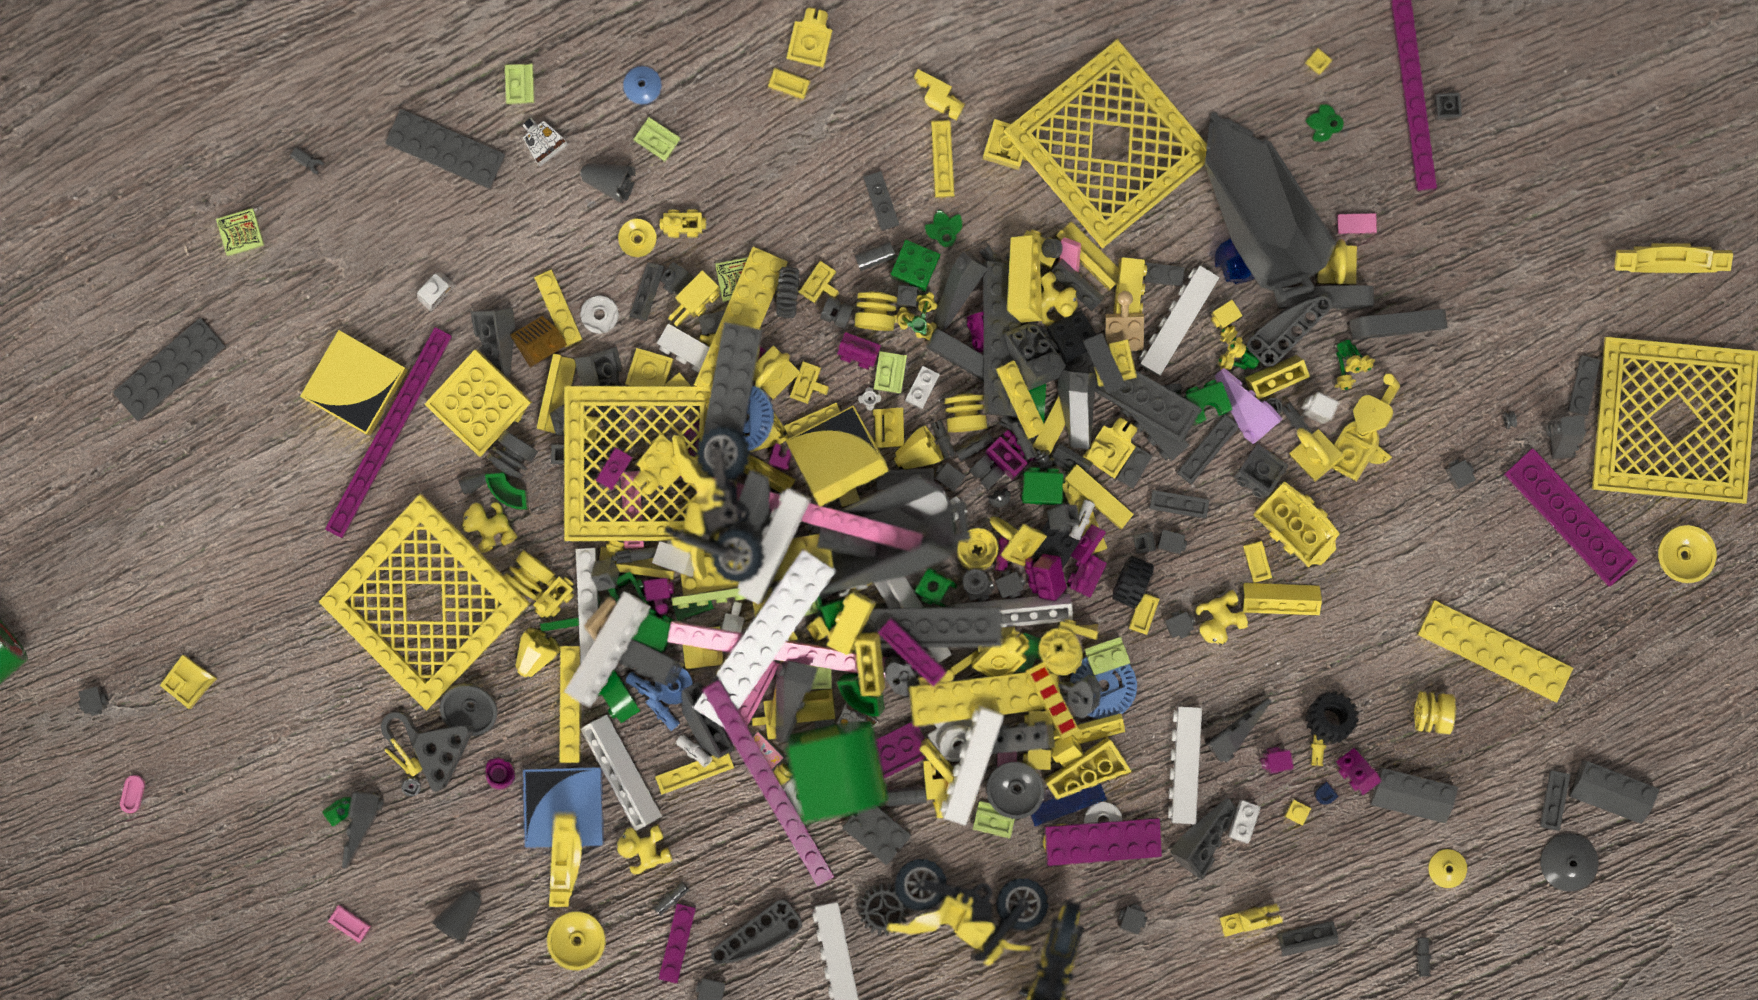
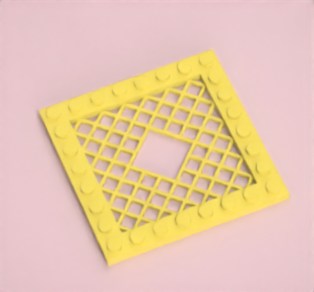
M1118 39L1003 131L1102 249L1205 165L1207 150L1206 142ZM1110 73L1120 74L1119 83L1109 82ZM1106 74V82L1098 81ZM1092 85V93L1084 92ZM1096 85L1106 86L1105 95L1095 94ZM1109 86L1119 87L1118 96L1109 95ZM1122 88L1132 89V97H1122ZM1135 92L1141 99L1135 98ZM1082 96L1092 97L1091 106L1081 105ZM1076 97H1078V104L1070 103ZM1095 97L1105 98L1104 107H1095ZM1108 99L1118 100V109L1108 108ZM1121 101L1131 102V111L1121 110ZM1135 102L1144 103V112L1134 111ZM1068 107L1078 108L1077 117L1067 116ZM1064 108V116L1055 115ZM1149 108L1153 113H1147V109ZM1081 109L1091 110L1090 119L1080 118ZM1094 110L1104 111V121L1094 119ZM1107 112L1117 113V122L1107 121ZM1121 114L1130 115V124L1120 123ZM1134 115L1144 116L1143 125L1133 124ZM1147 117L1157 118L1156 127L1147 126ZM1054 118L1064 120L1063 129L1053 128ZM1050 119V127L1042 126ZM1067 120L1077 121L1076 130L1066 129ZM1080 122L1090 123V132L1080 131ZM1160 122L1165 126V128L1160 127ZM1093 123L1130 128L1128 162L1091 158ZM1133 128L1143 129L1142 138L1133 137ZM1035 130H1036V138H1035L1034 135L1032 134ZM1146 130L1156 131L1155 140L1146 139ZM1039 131H1049V140L1039 139ZM1053 131L1063 132L1062 142L1052 141ZM1159 131L1169 132V141L1159 140ZM1066 133L1076 134V142H1066ZM1079 135H1088L1089 145L1079 144ZM1172 136L1177 140V142H1172ZM1132 141L1142 142V150H1132ZM1145 142L1155 144V153L1145 152ZM1040 143L1049 144L1048 152ZM1052 144L1062 145L1061 155L1051 154ZM1159 144L1168 145V154L1158 153ZM1065 146L1075 147V156L1065 155ZM1172 146L1181 147V156L1171 155ZM1078 148H1087L1088 158L1078 157ZM1131 154L1141 155V164L1131 163ZM1145 156H1154V166L1144 165ZM1158 157L1168 158L1167 167L1157 166ZM1053 158H1061V167ZM1064 159L1074 160V169L1064 168ZM1171 159H1179V161L1171 167ZM1078 161L1088 162L1087 171L1077 170ZM1091 162L1101 163L1100 172L1090 171ZM1104 164L1114 165V173H1104ZM1117 165L1127 166V176L1117 175ZM1131 167L1140 168V177L1130 176ZM1144 168L1154 170L1153 179L1143 178ZM1157 170L1166 171L1157 178ZM1065 172L1073 173V181ZM1077 174L1087 175L1086 184L1076 183ZM1090 175L1100 176V184L1091 185ZM1103 177L1113 178V187L1103 186ZM1117 178L1126 179V189L1116 188ZM1130 180L1140 181L1139 190L1129 189ZM1143 181L1152 182L1143 190ZM1078 187L1086 188V194L1084 195ZM1089 188L1099 189V199L1089 198ZM1102 191H1112V200L1102 199ZM1116 191L1126 192L1125 202L1115 201ZM1129 193L1138 194L1129 201ZM1091 202H1098V211ZM1102 203L1112 204L1111 213L1101 212ZM1115 204L1124 205L1115 213ZM1103 216H1107V217H1110V218L1107 219V220H1105V219L1103 218Z
M1605 337L1592 490L1747 504L1758 351ZM1624 359H1630L1623 365ZM1637 360H1644L1648 362L1644 366H1641L1637 362ZM1632 361L1639 368L1633 375L1625 368ZM1656 362H1665L1667 364L1660 368ZM1651 363L1658 370L1652 377L1644 370ZM1674 363L1687 365L1681 370H1679V368ZM1671 365L1677 373L1669 379L1663 371ZM1694 365L1706 367L1699 372ZM1688 367L1696 374L1690 380L1682 373ZM1713 367L1725 369L1718 374ZM1708 368L1715 375L1709 382L1701 375ZM1727 370L1734 377L1728 384L1720 377ZM1624 371L1629 378L1622 383V372ZM1640 372L1648 379L1641 386L1634 379ZM1659 374L1667 381L1660 388L1653 381ZM1679 375L1686 382L1680 389L1672 382ZM1699 377L1705 385L1697 391L1691 383ZM1718 379L1724 387L1716 393L1710 385ZM1630 380L1637 387L1631 394L1623 387ZM1649 382L1656 389L1650 396L1643 390V387ZM1735 382V389L1733 392L1729 386H1731ZM1668 384L1676 391L1669 398L1662 391ZM1687 386L1695 393L1688 400L1681 393ZM1706 388L1714 395L1708 401L1700 395ZM1726 389L1733 397L1727 403L1719 396ZM1621 390L1627 396L1622 402H1620ZM1638 391H1640L1646 398L1640 404H1638L1632 397ZM1658 392L1665 399L1659 406L1651 399ZM1678 394L1702 423L1673 446L1650 417ZM1696 396L1703 403L1697 410L1690 404V401ZM1715 398L1722 404V407L1716 412L1709 405ZM1629 399L1636 407L1630 413L1622 406ZM1649 401L1655 409L1647 415L1641 407ZM1731 402H1733V412L1728 407ZM1705 406L1712 413L1706 420L1698 413ZM1724 408L1731 415L1725 422L1717 415ZM1619 409L1626 415L1620 421ZM1637 410L1645 417L1638 424L1631 417ZM1713 417L1721 424L1714 431L1707 424ZM1627 418L1634 425L1628 432L1620 425ZM1646 420L1653 427L1647 434L1639 427ZM1732 420V426L1730 430L1726 424H1728ZM1703 426L1711 433L1705 439H1702L1697 433ZM1619 428L1624 435L1617 440ZM1722 428L1729 433V436L1723 441L1716 434ZM1635 429L1643 436L1636 443L1629 436ZM1655 430L1662 437L1656 444L1648 437ZM1693 434L1700 441L1694 448L1686 441ZM1712 436L1719 442V445L1713 450L1706 443ZM1625 438L1633 445L1627 451H1624L1619 445ZM1646 439L1652 447L1644 453L1638 445ZM1728 440H1730V450L1725 445ZM1663 441L1671 448L1664 455L1657 448ZM1682 443L1690 450L1683 457L1676 450ZM1702 444L1709 451L1703 458L1695 451ZM1721 446L1728 453L1722 460L1714 453ZM1617 447L1622 455L1615 460ZM1634 448L1642 455L1635 462L1628 455ZM1653 450L1661 457L1655 463H1652L1647 457ZM1672 452L1679 458L1673 465L1666 459ZM1693 453L1699 461L1691 467L1685 459ZM1712 455L1718 463L1710 469L1704 461ZM1624 456L1631 463L1625 470L1617 463ZM1643 458L1650 465L1644 472L1636 465ZM1729 458V464L1727 468L1723 464V462H1725ZM1662 460L1669 467L1663 474L1656 468V465ZM1681 462L1689 469L1682 476L1675 469ZM1700 464L1708 471L1702 477H1699L1694 471ZM1615 466L1620 472H1614ZM1719 466L1726 472L1720 479L1713 473ZM1632 467H1634L1639 474H1631L1626 472H1628ZM1653 468V470L1658 474V476L1645 474ZM1672 470L1678 478L1664 476ZM1691 472L1697 480L1685 479L1684 477ZM1710 474L1715 479V481H1706L1703 479Z
M564 386V541H672L675 537L665 533L667 526L684 530V521L674 520L680 514L685 518L686 515L683 511L697 497L696 493L689 500L683 492L690 485L696 491L697 487L693 483L688 482L679 490L673 482L680 475L682 476L681 472L670 483L678 492L671 500L663 493L666 489L660 490L658 487L656 490L659 493L651 500L640 488L634 485L633 481L624 472L621 477L624 476L630 484L623 491L615 485L621 493L612 500L606 494L609 488L606 487L602 490L596 484L597 481H593L586 473L593 466L600 472L601 469L596 463L603 456L608 460L609 457L606 453L612 447L619 449L615 444L622 437L630 444L623 451L624 453L641 437L651 445L655 439L651 442L644 435L651 427L663 436L672 428L678 436H682L685 439V442L688 444L687 449L691 447L697 453V449L692 444L698 438L699 442L703 439L711 392L699 387ZM584 406H591V407L584 413ZM596 406L610 407L602 413ZM616 406L630 407L622 413ZM635 406L649 407L641 413ZM654 406L668 407L660 413ZM674 406L687 407L680 413ZM693 406H699V412ZM593 408L601 415L594 423L586 416ZM612 408L620 414L613 423L605 416ZM632 408L640 415L633 423L625 416ZM651 408L659 415L652 423L644 416ZM670 408L678 414L671 423L663 416ZM690 408L698 415L691 423L683 416ZM584 418L591 424L585 432ZM602 418L610 424L604 432L596 426ZM622 418L630 424L623 433L615 426ZM641 418L649 424L643 432L635 426ZM660 418L668 424L662 432L654 426ZM680 418L688 425L681 433L673 426ZM698 419L699 431L693 426ZM593 427L601 434L594 442L586 435ZM632 427L640 434L633 442L625 436ZM612 428L620 434L614 442L606 436ZM689 428L697 434L691 442L683 436ZM584 437L591 443L585 451ZM603 437L611 444L604 452L596 445ZM593 447L601 453L594 462L586 455ZM584 457L591 463L585 471ZM584 476L591 482L585 490ZM593 485L601 492L594 500L586 493ZM632 485L640 492L633 500L625 494ZM584 495L591 501L585 509ZM603 495L610 501L604 509L596 503ZM622 495L630 501L623 510L615 503ZM641 495L649 501L643 509L635 503ZM660 495L668 501L662 509L654 503ZM680 495L687 501L681 509L673 503ZM593 504L601 511L594 519L586 513ZM632 504L640 511L633 519L625 513ZM651 504L659 511L652 519L644 512ZM612 505L620 511L614 519L606 513ZM670 505L678 511L671 519L664 513ZM604 514L610 521L597 520ZM623 514L629 521L616 520ZM643 514L649 521L635 520ZM662 514L668 521L655 520ZM584 515L591 521H584ZM719 533L715 536L714 540L719 538Z
M422 494L404 510L319 601L426 711L530 605L527 599ZM418 530H427V540H418ZM414 531V540H405ZM431 533L437 540H431ZM405 543H414V553H405ZM418 543H427L428 554L418 553ZM431 543H440L441 554H431ZM401 544V553H393ZM444 547H445L451 554H445ZM392 556L402 557V567H393ZM405 557H415V567H406ZM419 557H428V567H419ZM432 557H441V567H432ZM445 557H454V567H445ZM388 558L389 567H380ZM458 561H459L464 567H458ZM380 570H389V580H380ZM393 570H402V580H393ZM406 570H415V580H406ZM419 570H428V581L419 580ZM432 570H441L442 581H432ZM376 571V580H367ZM445 571H454L455 581H445ZM458 571H468V581H459ZM472 575H473L478 581H472ZM367 583H376L377 593H367ZM380 583H389L390 594L380 593ZM393 583L402 584L403 594H394ZM406 584H442L443 621H407ZM446 584H455V594H446ZM459 584H468V595L459 594ZM472 584L481 585L482 595H472ZM363 585L364 593H355ZM485 588H486L492 595H485ZM355 596L364 597V607H355ZM350 597H351V605L347 602ZM368 597H377V607H368ZM381 597H390V607H381ZM394 597H403V607H394ZM446 598H455L456 608H446ZM459 598H468L469 608H459ZM472 598H482V608H473ZM485 598H495V608H486ZM356 610H364V618ZM368 610H377L378 620H368ZM381 610H390L391 620H381ZM394 610H403L404 621L394 620ZM446 611H456V621H447ZM460 611H469V622L460 621ZM473 611L482 612V622H473ZM486 612H494V613L486 620ZM369 623L378 624V632ZM382 624H391V634H382ZM395 624H404V634H395ZM408 624H417V634H408ZM421 624H430V634H421ZM434 624L443 625V635H434ZM447 625H456V635H447ZM460 625H469L470 635H460ZM473 625H482L473 634ZM383 637H391V645ZM395 637H404V647H395ZM408 637L417 638L418 648H408ZM421 638H430L431 648H421ZM434 638H443L444 648H434ZM447 638H457V648H448ZM460 638H469V639L461 646ZM397 651H405V659ZM408 651H418V661H409ZM422 651H431V661H422ZM435 651H444V662L435 661ZM448 652H456V653L448 660ZM410 664H418V672ZM422 665H431V675H422ZM435 665H443V666L435 673Z

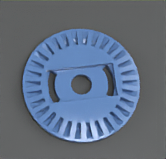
M754 385L752 386L748 407L749 421L745 424L744 434L750 433L749 436H745V441L749 443L748 451L756 449L767 439L772 429L774 418L772 403L768 395Z
M1087 657L1082 660L1081 667L1076 670V673H1072L1070 682L1080 681L1087 675L1093 676ZM1129 664L1095 676L1098 682L1106 680L1109 683V689L1105 692L1101 691L1100 705L1092 713H1089L1088 716L1102 719L1123 714L1131 706L1137 692V680ZM1114 670L1119 674L1121 678L1122 688H1119L1118 680L1116 676L1112 674Z

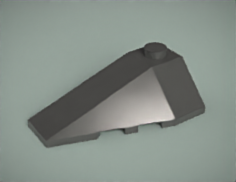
M513 307L471 311L473 331L475 336H479L482 344L480 347L481 353H485L486 358L510 380L514 344L510 335L515 332Z
M792 661L781 662L776 672V742L788 741L797 721L795 715L805 704L802 702L806 691L810 693L818 668Z
M1270 698L1263 700L1206 742V745L1219 762L1224 761L1226 763L1235 757L1233 753L1238 750L1272 702Z
M1226 797L1185 832L1169 852L1177 863L1201 880L1213 865L1215 860L1213 858L1214 852L1217 847L1220 848L1222 844L1220 841L1224 831L1228 830L1237 810L1231 800Z

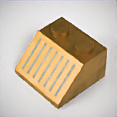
M543 316L510 335L530 368L567 345L558 329Z

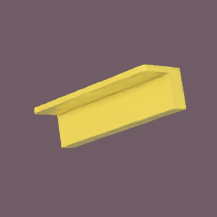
M1070 222L1055 238L1060 242L1065 237L1081 243L1080 263L1110 291L1117 283L1118 267L1083 232Z
M553 354L537 424L538 430L555 433L550 412L564 405V386H572L576 370L574 359Z
M601 547L599 561L611 558L606 553V547ZM653 558L620 564L614 561L618 570L622 573L630 572L636 575L674 580L675 571L653 564Z
M1243 584L1244 599L1242 609L1244 613L1320 615L1322 604L1320 586Z

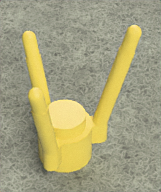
M391 738V742L405 759L406 763L404 764L387 748L384 751L412 777L423 769L418 758L417 760L415 757L409 759L395 739Z

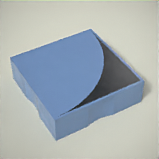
M601 767L523 770L525 848L552 847L555 813L575 814L574 829L580 834L581 846L604 845V816L602 812L603 770Z

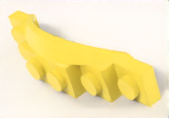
M1651 243V247H1634V250H1616L1614 268L1615 270L1644 273L1731 271L1733 252L1732 250H1712L1711 247H1691L1690 243Z
M555 813L549 907H569V897L573 892L581 859V837L579 832L574 829L575 814Z

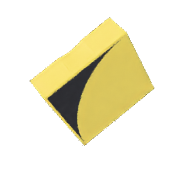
M338 330L300 397L366 435L371 436L384 413L388 401L396 393L408 369Z
M854 405L786 440L819 506L844 495L856 486L865 484L888 472L881 454Z

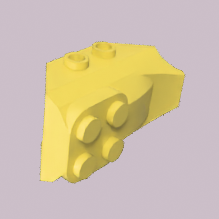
M1284 481L1259 505L1253 515L1270 531L1269 535L1278 542L1280 540L1284 544L1283 548L1290 555L1294 553L1308 568L1312 564L1322 565L1336 550L1335 542L1340 533L1326 518L1328 514L1321 508L1317 509L1313 505L1314 501L1308 495L1303 496Z

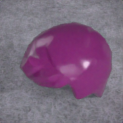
M500 757L489 759L486 764V781L496 790L508 788L515 781V771L512 764Z

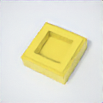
M1317 48L1305 64L1320 75L1331 63L1332 59Z

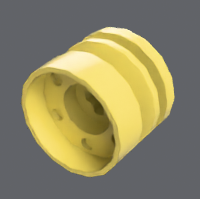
M874 291L858 293L857 299L866 302H858L857 307L865 309V311L856 313L854 326L869 330L894 331L895 317L887 315V312L896 311L895 306L888 304L897 303V297Z
M959 394L945 399V405H954V407L946 408V412L955 414V417L947 419L948 432L987 429L986 415L977 414V411L984 409V405H976V402L984 401V395Z
M985 529L969 530L971 539L958 543L956 552L958 561L969 571L973 569L984 571L993 564L997 557V540L992 533ZM974 547L977 549L981 548L979 556L976 553H972Z
M523 550L516 559V562L521 566L520 569L510 566L509 569L515 575L512 576L506 572L503 576L523 596L535 600L538 596L532 589L534 588L541 593L542 589L537 583L541 581L544 584H548L555 574L543 563Z
M1053 629L1042 637L1039 644V654L1045 666L1052 673L1068 675L1080 667L1083 660V651L1073 633L1065 629ZM1057 648H1059V649L1063 648L1064 651H1063V652H1061V651L1057 652L1056 649H1057Z
M1420 691L1414 707L1416 731H1423L1425 728V732H1430L1434 724L1436 733L1451 734L1455 720V696L1440 693L1436 702L1433 692H1429L1427 696L1426 692Z

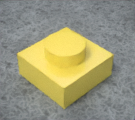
M1095 441L1086 458L1103 467L1112 450Z
M1292 800L1284 817L1303 826L1311 808L1296 800Z

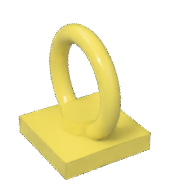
M1339 239L1326 267L1317 272V284L1355 285L1357 246H1346L1345 240Z
M774 346L757 361L754 376L755 386L762 388L773 400L800 374V371L789 361L790 355L788 353L782 354Z
M1299 428L1297 436L1302 443L1289 453L1290 457L1314 482L1344 458V455L1319 429L1311 435L1306 429Z
M993 516L990 518V524L1001 535L1011 541L1001 555L1006 560L1021 566L1026 565L1025 559L1031 558L1047 537L1042 531L1025 524L1018 531L999 517Z

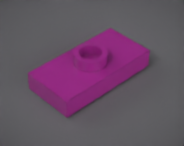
M615 447L595 481L613 490L632 457Z
M1091 524L1085 535L1080 539L1071 557L1086 564L1106 532Z

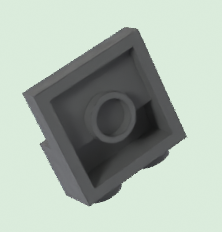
M1256 444L1234 478L1237 479V483L1241 487H1249L1253 490L1252 493L1257 498L1266 499L1289 465L1259 444Z

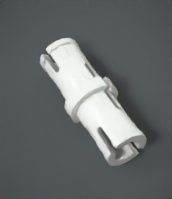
M1087 500L1083 501L1079 512L1081 525L1080 527L1079 525L1073 526L1069 534L1070 537L1077 540L1081 539L1086 525H1089V517L1095 507L1094 503Z
M681 735L678 738L676 744L685 750L690 758L697 760L703 767L711 763L712 757L706 754L699 744L693 743L685 735Z

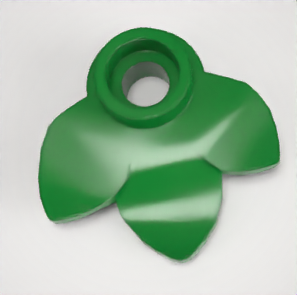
M1321 104L1319 106V113L1311 114L1306 119V123L1316 130L1313 135V141L1316 142L1329 140L1333 134L1339 133L1344 127L1343 119L1335 114L1331 106ZM1337 121V125L1332 127L1331 122Z
M938 210L934 216V224L925 225V231L928 237L937 240L941 246L950 247L955 243L956 235L962 230V218L958 214L950 219L944 212ZM949 235L950 240L944 241L943 236Z

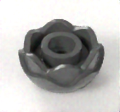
M1006 488L1002 491L997 490L993 495L988 496V502L993 507L1000 508L1010 502L1011 493Z

